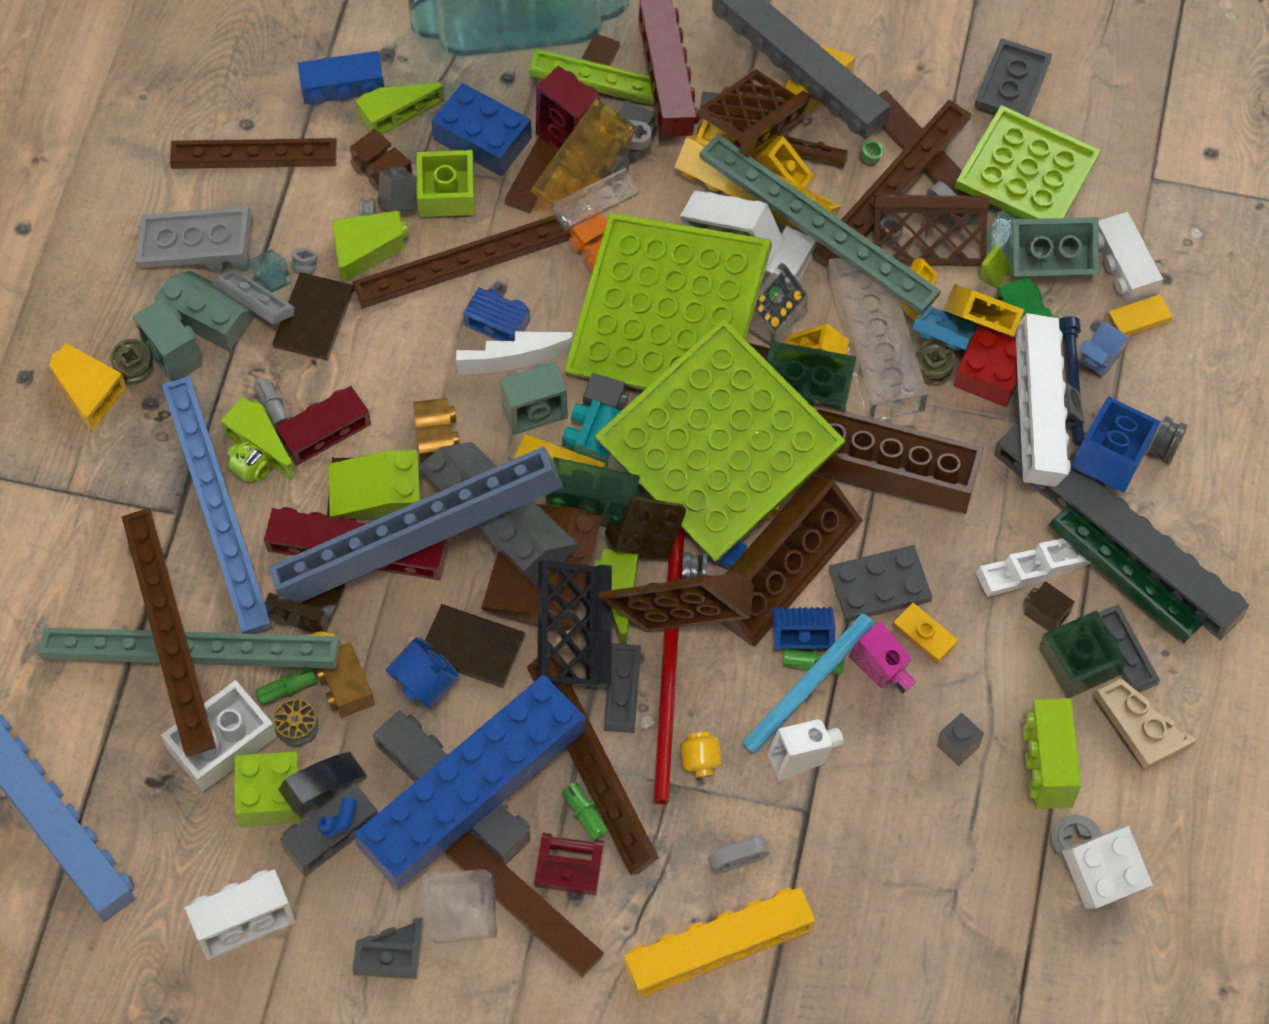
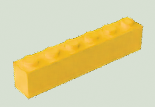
M697 134L686 137L675 164V168L681 170V174L691 180L699 179L706 183L705 186L715 192L723 191L729 194L730 197L736 196L740 199L760 201L700 159V152L705 145L695 141ZM776 174L831 214L837 216L841 205ZM769 207L773 217L778 219L779 224L785 227H796Z
M791 887L784 888L774 894L775 897L765 901L763 899L753 900L745 906V909L740 911H725L719 914L716 920L709 923L697 922L690 925L686 932L678 935L669 933L660 937L657 943L646 947L645 944L631 948L628 954L624 955V966L638 999L814 931L816 920L801 887L793 890Z

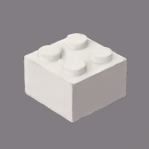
M1129 826L1115 828L1062 850L1085 909H1097L1153 885Z

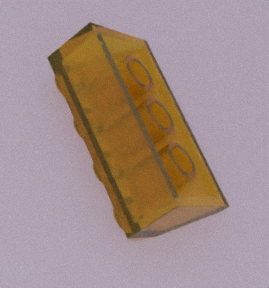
M596 98L530 191L570 217L578 214L585 206V198L590 191L593 192L599 187L602 181L601 176L607 168L610 169L618 159L617 154L623 145L626 146L631 142L637 126Z

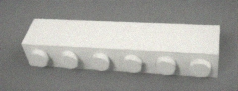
M1027 313L1019 322L1015 333L1023 482L1056 487L1068 476L1071 466L1070 460L1067 459L1069 436L1065 428V421L1067 419V408L1064 407L1066 384L1062 378L1064 357L1061 356L1063 334L1059 328L1058 318Z

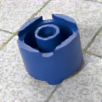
M415 637L386 668V672L394 680L400 681L404 685L402 692L410 700L415 702L419 699L423 705L431 709L459 680L457 678L459 675L441 653L437 655L430 650L433 646L423 639Z

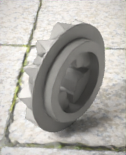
M1068 815L1060 819L1055 824L1051 837L1055 853H1059L1064 858L1062 850L1074 846V842L1067 840L1072 837L1074 829H1076L1078 837L1084 840L1101 835L1098 826L1091 819L1082 815Z

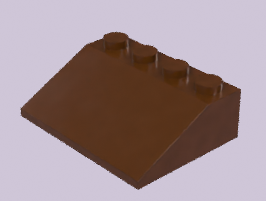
M537 504L580 546L563 562L589 565L603 516L572 507ZM498 551L481 609L538 626V585L535 587ZM553 570L548 575V580L554 588L563 580L556 570ZM577 572L572 577V580L582 591L586 573ZM567 584L558 591L567 604L576 597ZM553 597L548 601V610L555 618L563 609ZM578 602L571 608L575 613ZM565 614L558 623L566 631L570 630L573 621Z
M728 571L723 575H701L699 578L675 579L672 582L665 583L652 582L644 586L599 592L598 598L646 632L748 619L751 617L754 584L743 577L741 573Z

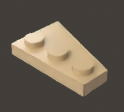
M1122 678L1098 689L1094 694L1100 706L1145 770L1194 746L1197 741L1189 733L1185 735L1174 726L1175 722L1167 715L1163 717L1150 706V701Z

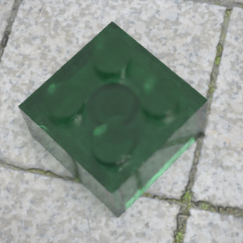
M1097 610L1043 633L1039 650L1067 698H1071L1120 676L1127 661Z

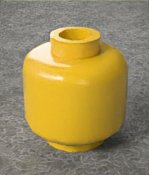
M709 731L686 735L687 740L683 741L680 745L684 770L690 773L695 772L696 778L713 776V769L719 768L723 763L719 739L711 736Z

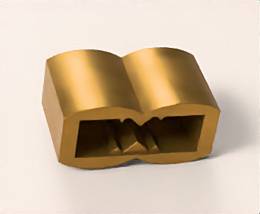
M448 398L413 402L421 462L428 459L440 447L459 444L458 431L452 432L451 423H457L455 407L448 406Z

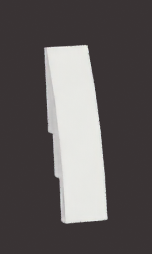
M515 331V341H486L485 351L457 350V373H494L520 369L550 361L569 354L573 342V332Z
M1062 538L1039 543L1034 550L1010 554L1005 561L979 566L976 574L987 597H991L1056 578L1092 563Z

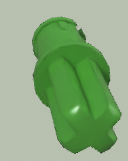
M786 649L783 667L809 671L823 655L816 654V650L807 652ZM844 659L831 671V674H842Z
M303 668L287 676L284 674L280 675L279 680L257 688L255 694L259 703L264 705L286 695L292 697V693L317 684L311 668Z
M577 782L569 784L575 796L571 794L567 787L562 790L561 795L574 811L573 816L575 820H580L593 840L603 838L608 832V828L596 812L595 803L587 799Z

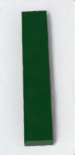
M1069 505L1049 523L1048 526L1183 643L1190 639L1205 623Z

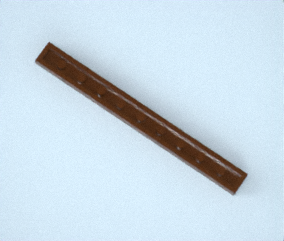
M149 507L121 516L184 754L188 758L215 749L217 747L151 509Z

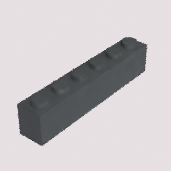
M398 710L373 733L375 746L415 783L448 754L442 750V743L434 735L430 734L427 736L421 730L422 726L411 714L406 716L401 710ZM503 801L468 832L507 865L531 842L529 824L520 815L514 817L507 810L508 805Z

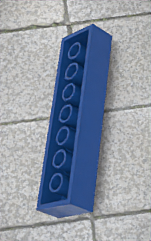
M543 674L354 833L357 847L399 891L585 732V716Z

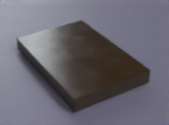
M299 273L288 301L289 304L295 307L294 316L280 322L272 342L273 347L328 361L354 293V285Z
M441 604L425 641L433 646L430 650L437 655L441 653L451 663L457 673L504 688L525 639V632Z

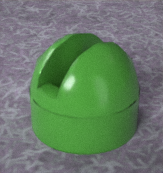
M867 140L860 149V158L865 163L874 164L880 160L884 149L878 141ZM868 149L872 150L871 155L868 154Z

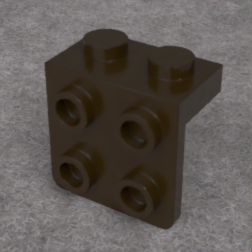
M633 497L629 502L622 524L608 523L605 535L614 551L669 559L686 514V509L683 504Z
M345 584L301 603L269 592L264 602L268 616L276 622L298 627L308 633L326 632L344 594Z

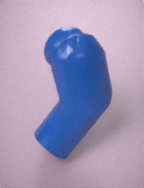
M343 798L338 814L333 817L323 816L320 818L317 824L318 830L327 837H334L348 830L351 827L358 802L352 798Z

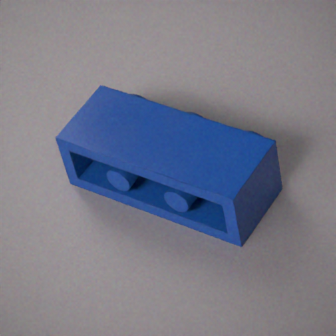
M379 51L297 62L304 105L361 97L367 92L384 87Z

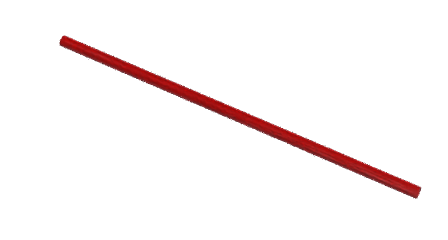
M681 527L668 559L667 582L682 579L685 531ZM679 628L664 630L653 797V802L658 805L669 803Z

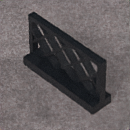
M547 560L538 562L537 679L544 674L553 684L585 686L586 689L596 690L611 686L612 607L598 597L599 592L612 590V566L602 564L589 566ZM548 569L556 570L563 579L555 588L548 580ZM577 572L586 573V587L582 591L572 580V577ZM565 584L576 595L569 604L558 592ZM552 597L563 609L555 618L548 610V601ZM579 600L586 607V616L582 620L571 609ZM565 614L576 625L568 634L558 623ZM552 627L562 638L555 647L547 640V632ZM579 630L586 637V646L582 650L571 639ZM565 644L576 655L568 664L558 653ZM552 657L562 668L556 676L547 675V662ZM579 660L586 667V679L578 678L571 669Z

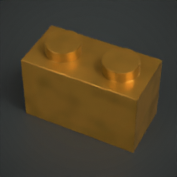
M351 642L340 646L336 669L315 668L320 684L327 683L330 692L325 693L331 710L337 709L341 718L375 705L373 693Z

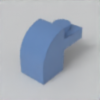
M1102 322L1090 341L1084 340L1078 349L1083 352L1078 361L1103 376L1120 357L1131 337L1111 324Z

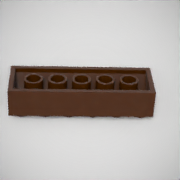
M817 403L813 404V408L845 439V444L814 473L967 513L984 447Z
M811 476L728 570L741 573L743 577L754 584L751 617L719 623L751 646L755 647L771 629L773 609L775 607L778 609L789 607L863 522L833 478Z

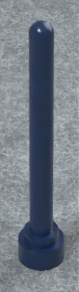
M1067 316L1059 319V328L1062 331V339L1065 342L1068 383L1080 393L1076 339L1081 332L1080 319L1074 316ZM1083 424L1072 428V437L1075 445H1081L1084 439Z

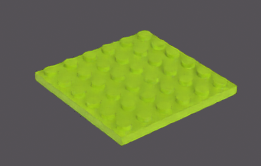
M610 213L564 372L568 376L590 379L591 374L595 373L623 381L626 387L645 390L723 318L746 340L771 252V240Z
M724 318L595 435V439L654 500L684 505L686 514L681 528L715 563L725 556L845 444V439Z

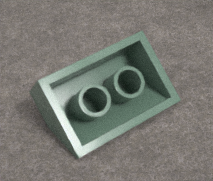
M1098 217L1012 219L1008 245V276L1099 274Z
M192 271L170 276L155 295V302L163 298L169 307L174 305L182 318L180 322L184 327L189 325L196 335L230 352L257 314L214 287V282Z

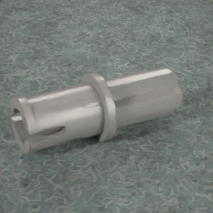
M259 378L254 383V389L276 430V426L288 418L282 405L283 399L276 394L268 378Z

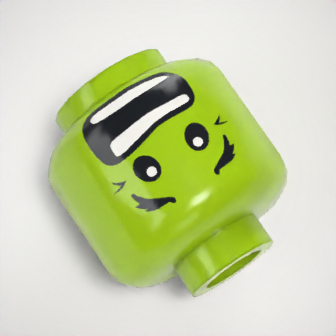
M248 440L240 444L235 443L227 454L229 458L228 469L246 483L262 481L269 474L272 467L268 455Z

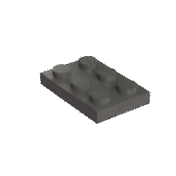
M1001 38L975 100L974 107L996 114L1002 105L1029 117L1050 65L1052 54Z
M915 545L829 565L828 571L845 623L855 621L861 614L871 617L908 608L912 603L920 605L932 601V594Z

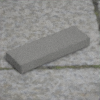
M236 269L214 278V287L273 325L294 316L295 307Z

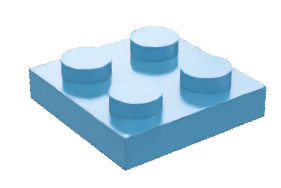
M930 306L923 315L920 314L915 319L912 329L919 331V335L926 339L934 340L937 338L946 342L945 345L949 348L966 350L977 330L978 324Z

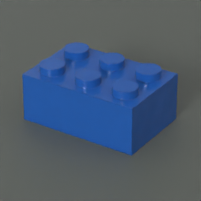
M464 83L458 87L431 121L433 139L453 151L472 150L475 163L501 177L532 139L530 118Z
M1108 396L1083 439L1071 467L1079 470L1086 476H1091L1105 483L1110 488L1118 489L1125 493L1161 421Z

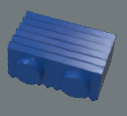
M478 287L463 312L464 325L472 330L475 329L481 334L495 338L497 341H515V331L524 332L530 322V309L520 300L514 299L510 301L503 298L494 289L485 290Z
M775 607L773 609L772 634L774 649H829L835 643L836 625L831 607L827 609L825 607L821 609L819 607L815 609L813 607L809 609L807 607L803 609L801 607L798 609L795 607L792 609L789 607L786 609Z

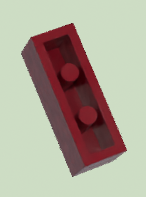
M349 386L335 391L329 398L320 403L311 404L302 413L284 419L280 425L276 426V431L285 451L295 466H298L370 426L371 420L368 409L353 387Z

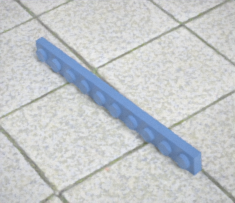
M190 376L164 383L162 387L241 631L246 634H254L270 629L272 625Z

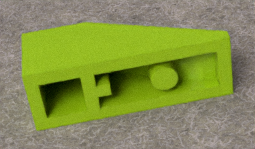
M440 82L377 88L355 100L357 115L369 132L375 128L378 132L384 134L443 103L444 94L443 86Z
M242 396L220 420L224 435L238 444L248 440L268 455L274 469L292 480L295 476L292 462L266 414V409L255 400L251 402Z
M603 549L601 559H596L595 566L601 564L612 566V590L635 587L638 571V554ZM612 608V625L619 644H627L630 620Z

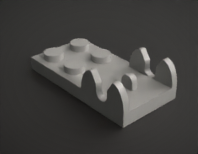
M245 206L142 215L135 263L139 268L204 264L209 270L221 273L224 265L223 262H229L234 268L245 271L248 268L249 262L247 250L250 227L253 225V214L250 208Z

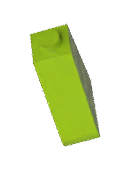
M399 210L332 220L341 281L347 282L405 249L403 238L409 237L406 221H400Z

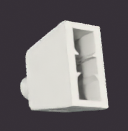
M819 719L778 729L767 752L778 781L824 764L832 748L843 745V735L837 727L826 730L823 721Z

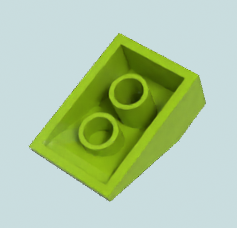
M387 450L328 464L330 518L379 519L420 501L418 450Z

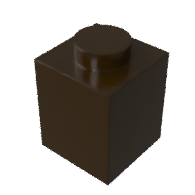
M1045 581L1039 589L1034 587L1025 598L1027 607L1024 615L1054 635L1071 614L1075 601Z

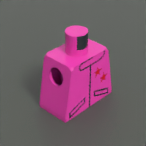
M881 621L857 641L848 655L882 689L892 682L904 694L916 683L905 670L912 660L911 657Z

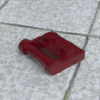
M543 832L534 887L597 895L605 841L595 840V842L558 838L552 837L551 833ZM553 849L592 855V860L549 855V853Z

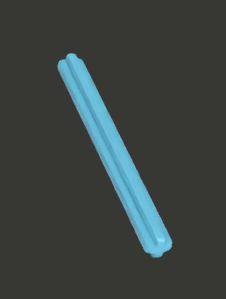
M861 614L743 740V746L750 753L755 754L854 648L857 641L871 630L874 625L872 619L865 614Z

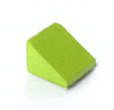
M999 245L994 246L982 262L979 274L981 281L994 288H998L1008 275V261Z

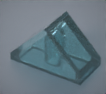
M1001 211L996 214L987 232V256L994 246L999 245L1006 259L1008 258L1012 219L1022 218L1007 211Z
M271 249L249 260L248 266L258 283L273 293L291 284L285 257Z

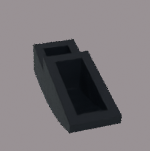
M346 752L324 759L292 774L283 780L278 790L294 813L297 814L314 804L320 805L332 798L340 789L344 787L349 788L354 783L357 784L366 779L367 775L351 752Z

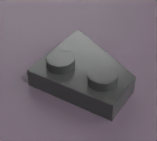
M423 918L413 919V924L397 930L395 927L383 930L378 935H370L356 940L352 968L353 975L417 979Z

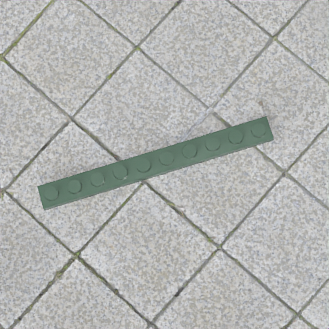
M718 133L701 150L700 159L758 200L767 203L772 210L919 314L923 315L940 296V290L755 159L750 156L747 158L741 154L738 147Z
M45 628L38 651L41 659L160 663L152 631ZM185 632L193 664L336 669L341 644L339 636Z

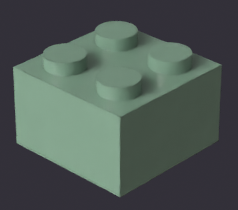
M161 298L133 315L140 340L148 346L152 359L170 382L184 378L201 368L198 357L201 355V351L194 342L197 340V337L189 325L184 327L180 322L182 318L174 305L169 307Z
M556 362L540 363L532 369L522 372H511L505 377L500 378L502 407L513 435L568 418L567 390Z

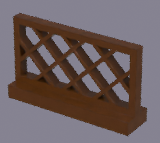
M755 69L702 105L697 115L741 143L739 152L748 158L802 119L812 96L804 90L795 95ZM755 80L763 86L754 85L753 81ZM740 92L750 93V96L740 95ZM757 94L767 95L768 98L758 97ZM775 96L781 97L784 100H777ZM725 101L735 102V103H736V106H735V105H727V104L725 103ZM744 104L754 105V108L744 107ZM762 106L772 107V110L762 109ZM711 111L721 112L722 116L716 115ZM729 113L740 115V118L730 117ZM748 116L758 117L759 120L748 119ZM734 126L744 127L745 131L742 132Z
M874 195V244L880 247L889 238L899 248L893 257L902 264H912L914 259H917L916 257H911L904 250L916 238L927 248L919 258H923L928 264H982L987 253L989 197L968 195ZM893 213L900 221L887 232L880 225V214ZM897 213H908V214L905 215L903 218H901ZM913 213H921L928 220L917 232L905 222ZM925 213L936 214L930 219ZM942 213H949L956 222L944 233L933 221ZM953 213L964 214L958 219ZM969 214H981V225L972 233L962 221ZM904 224L913 236L901 247L891 234ZM931 224L942 236L929 247L919 235ZM960 225L970 236L957 247L947 235ZM880 229H881V230L883 231V233L885 234V236H884L881 240H880ZM981 231L979 241L975 236ZM945 238L955 250L947 258H940L933 249ZM974 239L980 246V258H968L961 249ZM901 252H903L907 257H897V256H898ZM931 252L935 258L925 257ZM957 253H959L963 258H953V257H954Z

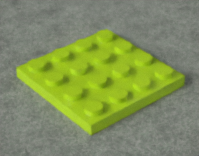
M1001 105L958 177L955 188L972 196H988L989 204L1022 219L1065 218L1096 163L1101 150Z

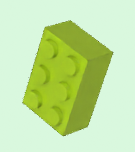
M1071 698L1034 699L1031 710L1026 712V722L1022 724L1023 740L1029 743V751L1025 753L1026 769L1032 772V780L1028 782L1029 798L1035 800V809L1073 808L1081 788L1072 700Z

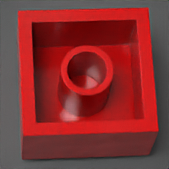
M979 324L957 369L954 387L1007 408L1018 386L1016 339Z

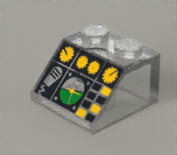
M782 262L761 285L748 333L771 348H774L779 341L784 342L790 335L792 326L796 321L801 322L808 312V294L789 268Z

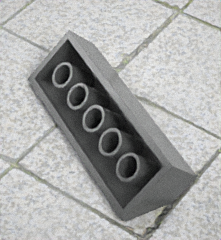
M473 442L440 447L419 466L429 482L439 492L497 467ZM534 501L474 526L535 587L538 585L539 561L563 562L580 547ZM548 569V575H549L554 569Z

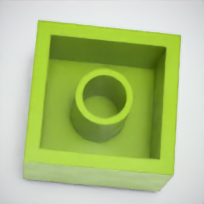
M472 150L417 152V201L419 217L475 215V182Z
M297 752L235 755V816L240 827L302 822V811L295 814L278 790L285 778L301 770V763Z

